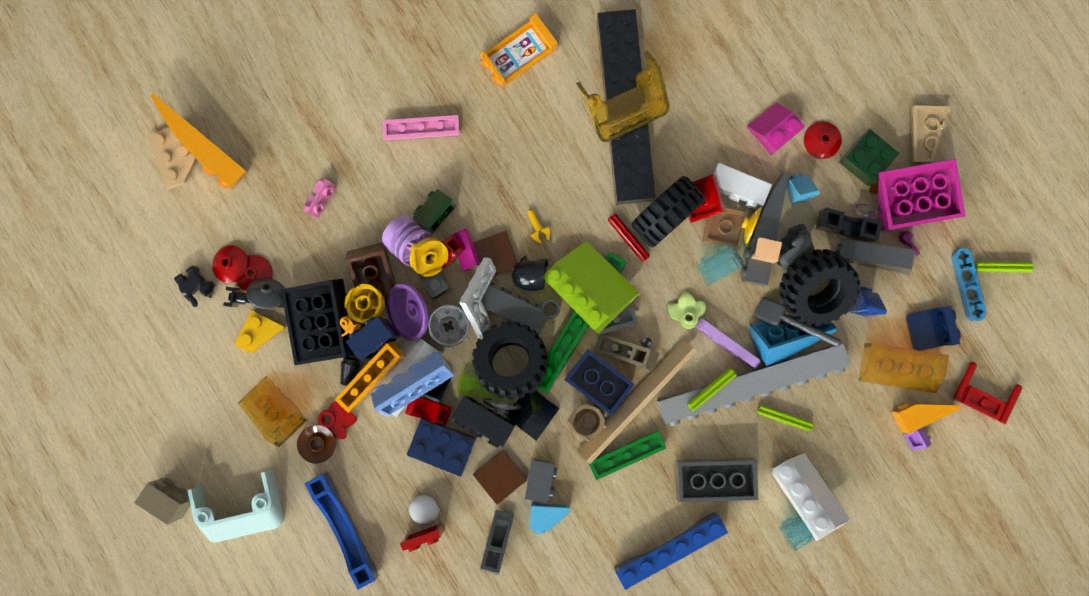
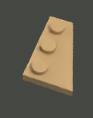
M914 105L911 107V163L930 164L933 162L942 130L946 125L947 115L950 113L952 106Z

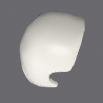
M424 494L416 496L411 501L409 514L414 522L428 525L438 519L440 508L434 498Z

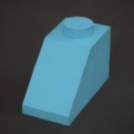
M796 174L790 177L791 180L787 181L786 188L791 205L810 200L820 194L819 189L809 175L802 176L801 174Z
M531 503L530 530H533L534 533H545V531L551 530L570 512V505Z

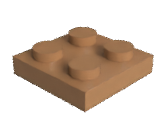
M725 207V212L707 218L702 242L739 251L745 229L741 227L749 213Z

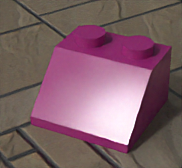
M778 103L773 104L747 126L770 155L775 153L805 127L792 111Z

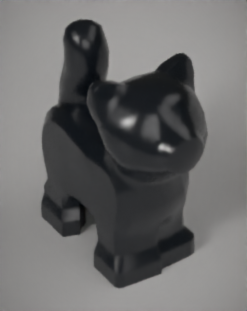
M191 266L185 270L189 275L187 279L182 273L174 277L180 292L191 302L192 307L198 306L197 299L193 297L197 291L200 290L203 296L212 298L216 286L213 281L205 280L199 273L200 269L197 266Z

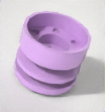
M402 215L396 217L387 225L383 232L382 242L383 246L406 266H411L409 261L411 246L423 239L433 238L434 236L411 216Z

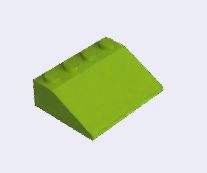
M587 241L556 262L544 274V280L598 334L640 294Z

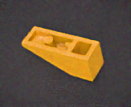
M908 402L899 404L892 413L902 433L910 434L960 410L961 407L954 404H908Z

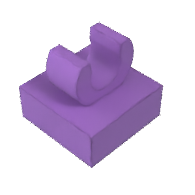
M925 427L910 434H903L912 451L928 448L931 445V437L926 435Z

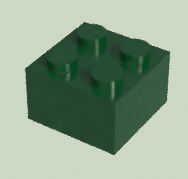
M869 129L859 137L839 163L869 186L878 180V173L884 172L899 155V152Z

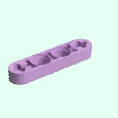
M699 319L697 325H695L698 330L749 367L757 369L761 363L757 357L704 319Z

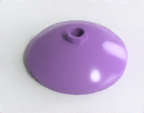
M406 283L395 285L390 290L387 298L389 319L400 336L407 340H417L425 334L428 327L429 313L426 302L420 292L413 286Z

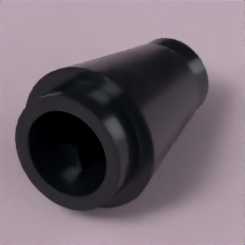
M349 356L343 358L341 361L340 384L347 386L355 378L360 366L358 364L359 359Z

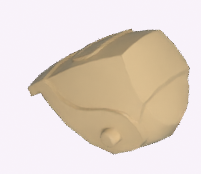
M582 403L573 411L566 422L570 429L586 442L594 439L602 428L605 429L607 427L604 424L605 418L600 409L590 404Z

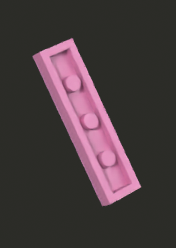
M458 115L382 120L383 139L385 141L460 135Z

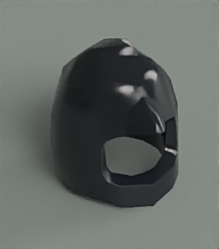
M526 255L522 257L520 262L515 265L511 274L513 284L526 291L544 290V274L546 273L549 259L529 261Z

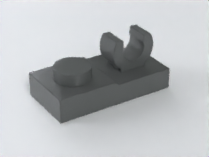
M633 305L627 306L600 334L603 335L638 325Z

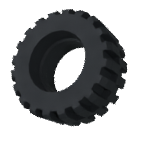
M682 176L631 223L632 228L648 246L654 248L706 201L705 195L688 177Z
M817 249L813 250L812 253H804L801 258L797 257L792 265L789 264L786 268L787 272L782 275V282L779 285L780 298L792 315L805 325L821 326V324L827 325L833 320H839L841 315H846L849 312L848 309L854 306L856 303L855 298H858L860 280L858 273L843 256L829 249H823V251ZM830 279L828 285L820 293L809 296L811 290L818 283Z
M502 322L500 327H497L496 324L491 326L492 331L488 332L486 330L482 333L483 338L482 340H477L475 343L477 348L473 349L472 353L474 357L472 364L478 380L489 393H494L502 399L507 397L508 400H514V397L519 396V399L524 398V394L528 392L532 394L535 391L534 388L536 386L540 387L543 383V377L547 375L548 357L542 338H539L535 330L531 331L529 326L525 324L520 326L519 322H513L512 325H509L508 322ZM509 345H517L524 348L528 353L529 362L520 374L505 377L499 375L494 370L493 359L500 349Z

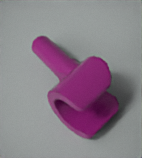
M903 231L899 236L900 242L907 244L912 250H915L916 256L919 255L920 252L911 241L914 236L913 233Z

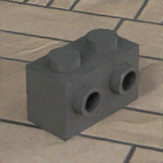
M531 459L525 494L526 500L548 503L549 498L553 499L554 487L551 486L552 479H556L558 469L554 467V462Z

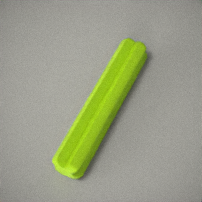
M978 261L975 262L976 272H1033L1034 264L1033 262Z
M728 368L687 403L688 407L692 411H696L737 376L732 368Z
M759 405L757 409V414L809 432L812 431L814 426L812 421L765 405Z

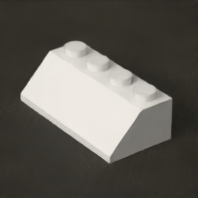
M423 338L413 341L406 339L400 348L406 356L379 385L388 384L397 374H404L409 371V367L413 364L422 363L429 354L439 352L443 355V352ZM407 405L392 415L395 417L401 416Z
M805 453L788 459L772 469V475L816 541L851 521Z

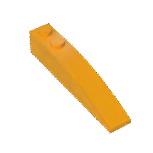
M152 93L150 96L159 113L182 145L204 166L202 170L210 176L213 174L219 178L217 182L225 189L228 186L234 189L248 172Z

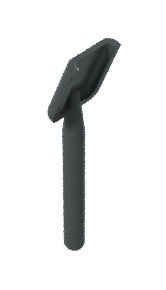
M763 297L754 313L755 318L774 326L779 325L782 319L788 324L834 346H840L842 343L840 339L811 325H805L794 317L785 315L787 307L769 298Z

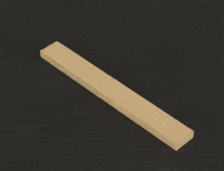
M682 340L619 406L612 416L605 421L604 424L607 427L605 429L602 428L594 439L582 445L578 450L581 456L591 464L697 351Z

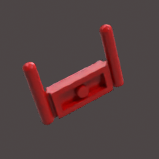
M970 362L953 400L1006 425L1022 391V386L1016 384L1007 403L968 385L977 368L975 362Z

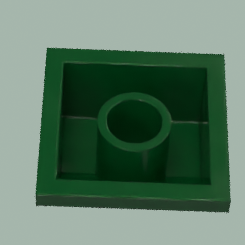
M439 189L435 192L431 191L427 195V201L423 206L419 205L413 212L414 216L412 217L431 234L437 230L456 207L454 201Z

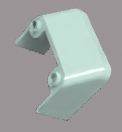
M274 469L261 473L265 492L255 495L252 499L253 512L215 520L213 510L206 505L202 485L187 490L194 522L211 542H220L274 529L283 523L284 515Z

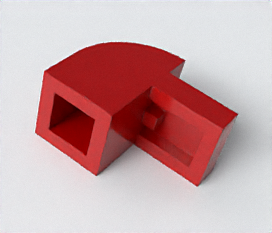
M420 396L407 405L405 414L446 426L452 407Z

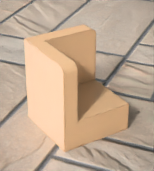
M758 238L755 253L752 254L751 258L770 263L778 262L782 242Z

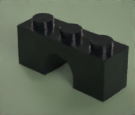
M824 208L819 211L816 230L870 243L879 240L883 221L867 217H849L844 215L845 212L830 208Z

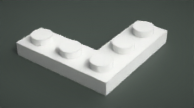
M486 257L483 258L481 264L477 267L475 275L470 280L469 286L459 302L478 338H483L482 333L486 330L489 332L492 326V322L481 299L496 273V269L491 258Z

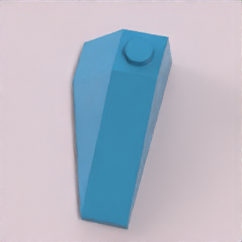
M764 321L749 325L756 352L766 366L784 361L821 340L785 321L780 322L777 326ZM832 322L827 325L813 326L828 334L837 331V327Z

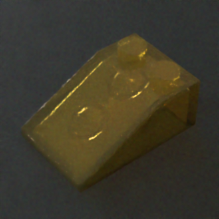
M267 376L238 402L263 437L277 447H280L307 421L301 411Z

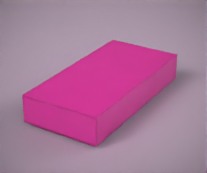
M466 228L452 234L465 247V250L458 257L462 270L466 271L480 265L481 263L469 229Z

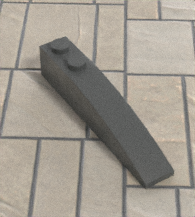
M784 172L770 191L764 206H762L749 245L745 247L743 258L746 259L745 266H742L740 270V277H742V282L759 286L768 285L772 263L752 259L751 256L755 253L758 238L777 240L789 172Z

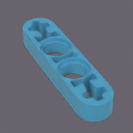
M966 248L957 249L952 253L951 259L965 315L971 321L983 320L986 316V307L972 253ZM961 254H965V258L963 260L959 259L958 256ZM968 264V267L960 268L961 265ZM964 270L969 271L971 274V278L968 281L962 277ZM970 288L975 291L974 299L967 297V291ZM976 301H977V303H978V304H974V305H970V304H969V303H971V302H976ZM975 310H979V314H977V316L973 315L972 312Z

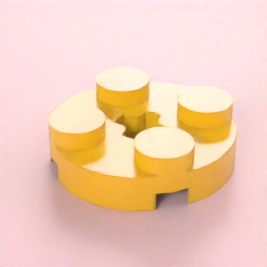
M435 237L423 239L413 244L410 248V265L422 276L430 277L438 274L442 270L441 267L444 262L447 263V247ZM433 254V256L430 257V260L427 261V255Z

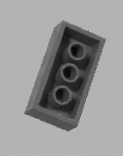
M753 458L675 460L676 499L679 502L758 500L757 460Z

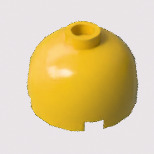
M361 284L356 288H352L348 292L344 303L348 316L358 323H365L373 316L374 318L381 317L386 305L382 293L377 288L368 284Z

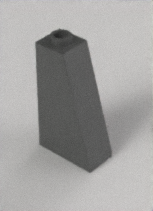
M842 239V244L838 243L836 250L849 263L903 274H910L915 250L847 239Z

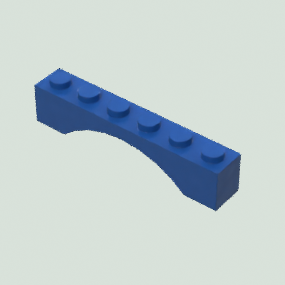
M328 472L306 482L305 486L312 500L321 510L336 536L344 555L348 572L357 590L374 582L379 574Z
M713 512L670 541L614 567L615 572L626 590L726 535L728 531L720 516Z

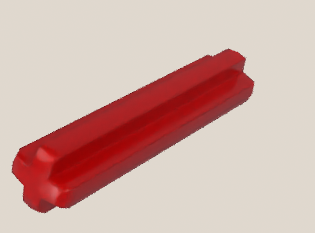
M613 214L608 218V222L642 262L647 260L650 254L617 214Z

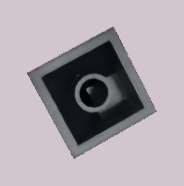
M535 390L532 394L528 392L524 394V398L518 399L506 417L537 441L559 408Z

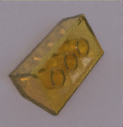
M864 343L859 381L936 393L946 376L949 355L875 343Z

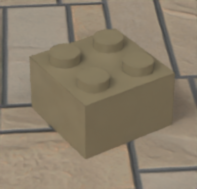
M168 478L148 482L134 502L167 525L181 519L190 507L188 491L174 486L175 483Z

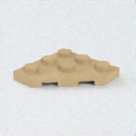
M202 116L187 121L207 139L209 138L210 134ZM170 128L147 135L165 188L169 190L187 183L190 177L189 173L198 160L182 145Z

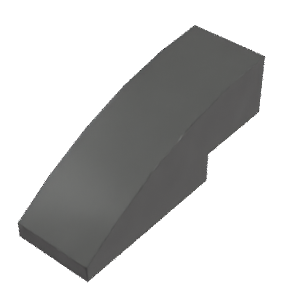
M495 510L480 571L499 575L514 518L513 514Z

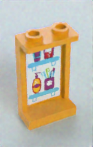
M536 13L529 17V22L486 52H480L482 58L480 62L485 69L489 68L493 73L491 77L496 84L500 83L502 87H505L558 49L557 41Z

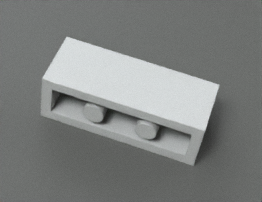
M721 163L715 166L712 173L716 176L721 194L728 195L730 200L745 202L746 206L752 209L764 206L772 184Z

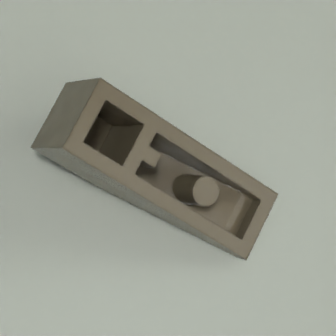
M606 334L600 335L595 349L596 352L650 371H654L660 354L651 349Z

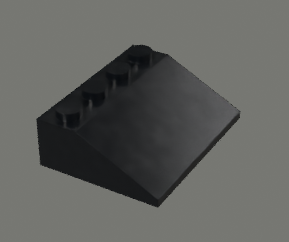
M343 279L327 280L281 289L294 365L355 355L346 343L350 339L348 337L349 334L341 336L345 333V330L340 325V320L348 315L344 305L346 292Z

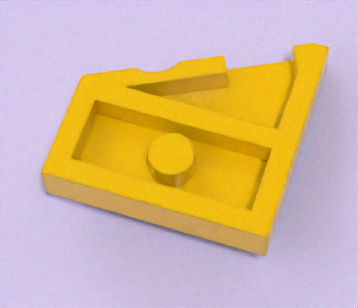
M251 310L234 345L254 353L264 343L269 342L275 335L285 330L286 327Z

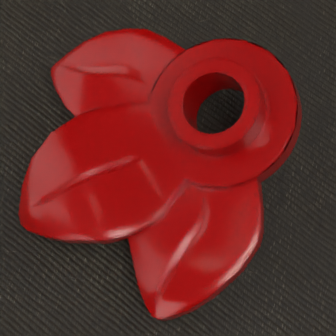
M336 401L318 416L319 425L330 429L336 439H346L345 428L350 427L357 421L353 413H348ZM327 415L331 417L330 422H326L325 417Z

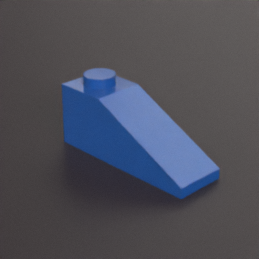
M867 287L858 289L859 295L858 298H855L856 303L854 306L849 308L850 313L865 317L886 315L887 310L879 294L872 292L873 289Z

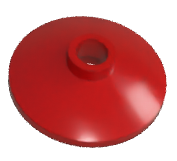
M821 121L812 124L804 135V146L807 152L818 159H828L834 156L842 144L840 131L829 122ZM822 136L827 137V142L822 140Z
M234 245L221 248L215 254L212 262L214 275L225 283L237 282L245 275V270L248 268L247 254L243 249Z
M259 255L247 256L248 268L245 270V275L236 282L244 291L255 280L262 278L272 279V267L264 257ZM250 270H254L252 277L249 276Z

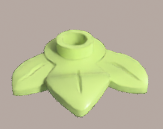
M683 292L679 297L678 303L667 304V310L672 319L680 321L684 328L691 329L697 325L699 318L704 315L706 305L703 300L695 302L694 297L690 293ZM691 316L693 320L687 321L685 318Z

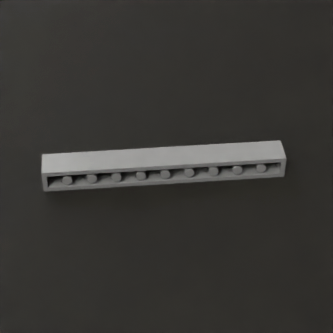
M841 343L840 346L832 345L737 375L696 411H692L687 403L708 385L658 400L657 403L663 422L673 426L681 423L680 420L684 418L692 420L698 418V414L703 412L711 414L717 412V408L722 406L726 409L736 406L735 402L741 400L743 403L754 400L753 396L761 394V397L773 394L772 390L779 389V391L790 389L791 384L803 385L809 383L808 379L815 377L818 380L827 377L829 372L834 371V374L846 371L845 367L851 366L844 343Z

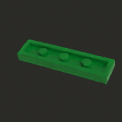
M659 430L597 457L589 465L595 479L598 480L666 449Z

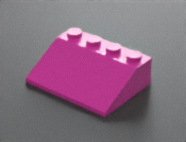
M956 159L879 172L878 215L879 220L883 221L881 231L965 217Z

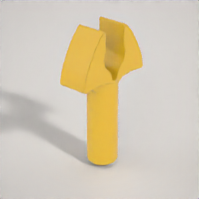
M533 209L529 210L527 214L535 229L534 234H531L530 237L542 245L538 237L539 231L545 234L547 241H549L550 227H542Z

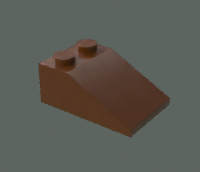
M383 242L347 251L346 263L354 287L356 288L361 284L372 285L382 293L387 305L388 294L396 283L387 249L383 246Z

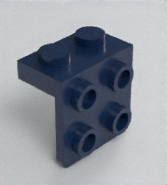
M952 306L938 307L906 315L914 351L960 344L961 334L956 327V313Z

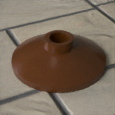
M311 425L305 428L297 440V449L300 456L305 461L313 464L327 461L333 455L336 448L334 434L330 429L322 425ZM316 440H319L321 442L320 447H317L315 445Z

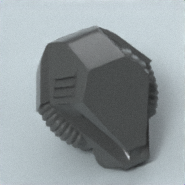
M802 223L789 228L788 235L778 241L782 242L779 259L776 263L783 269H786L789 264L792 265L797 257L801 258L804 253H812L815 250L811 234L807 231L805 224Z

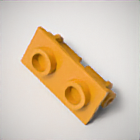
M348 315L340 320V325L345 330V333L341 335L342 337L351 334L356 329L361 330L365 327L364 323H358Z

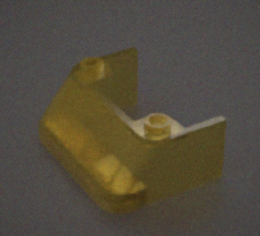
M649 51L644 52L648 68L642 70L637 75V87L603 102L598 94L588 95L580 82L576 83L583 107L601 141H611L668 113L670 104L661 66Z

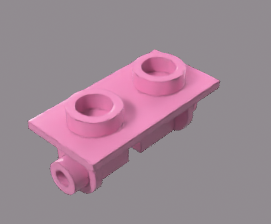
M324 178L318 180L312 191L316 193V196H309L303 205V211L319 218L337 186Z

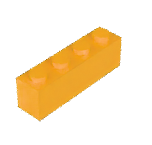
M394 342L386 343L334 400L348 413L354 411L399 364L406 354Z

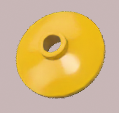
M758 208L750 218L745 217L741 228L745 229V244L749 242L762 208Z

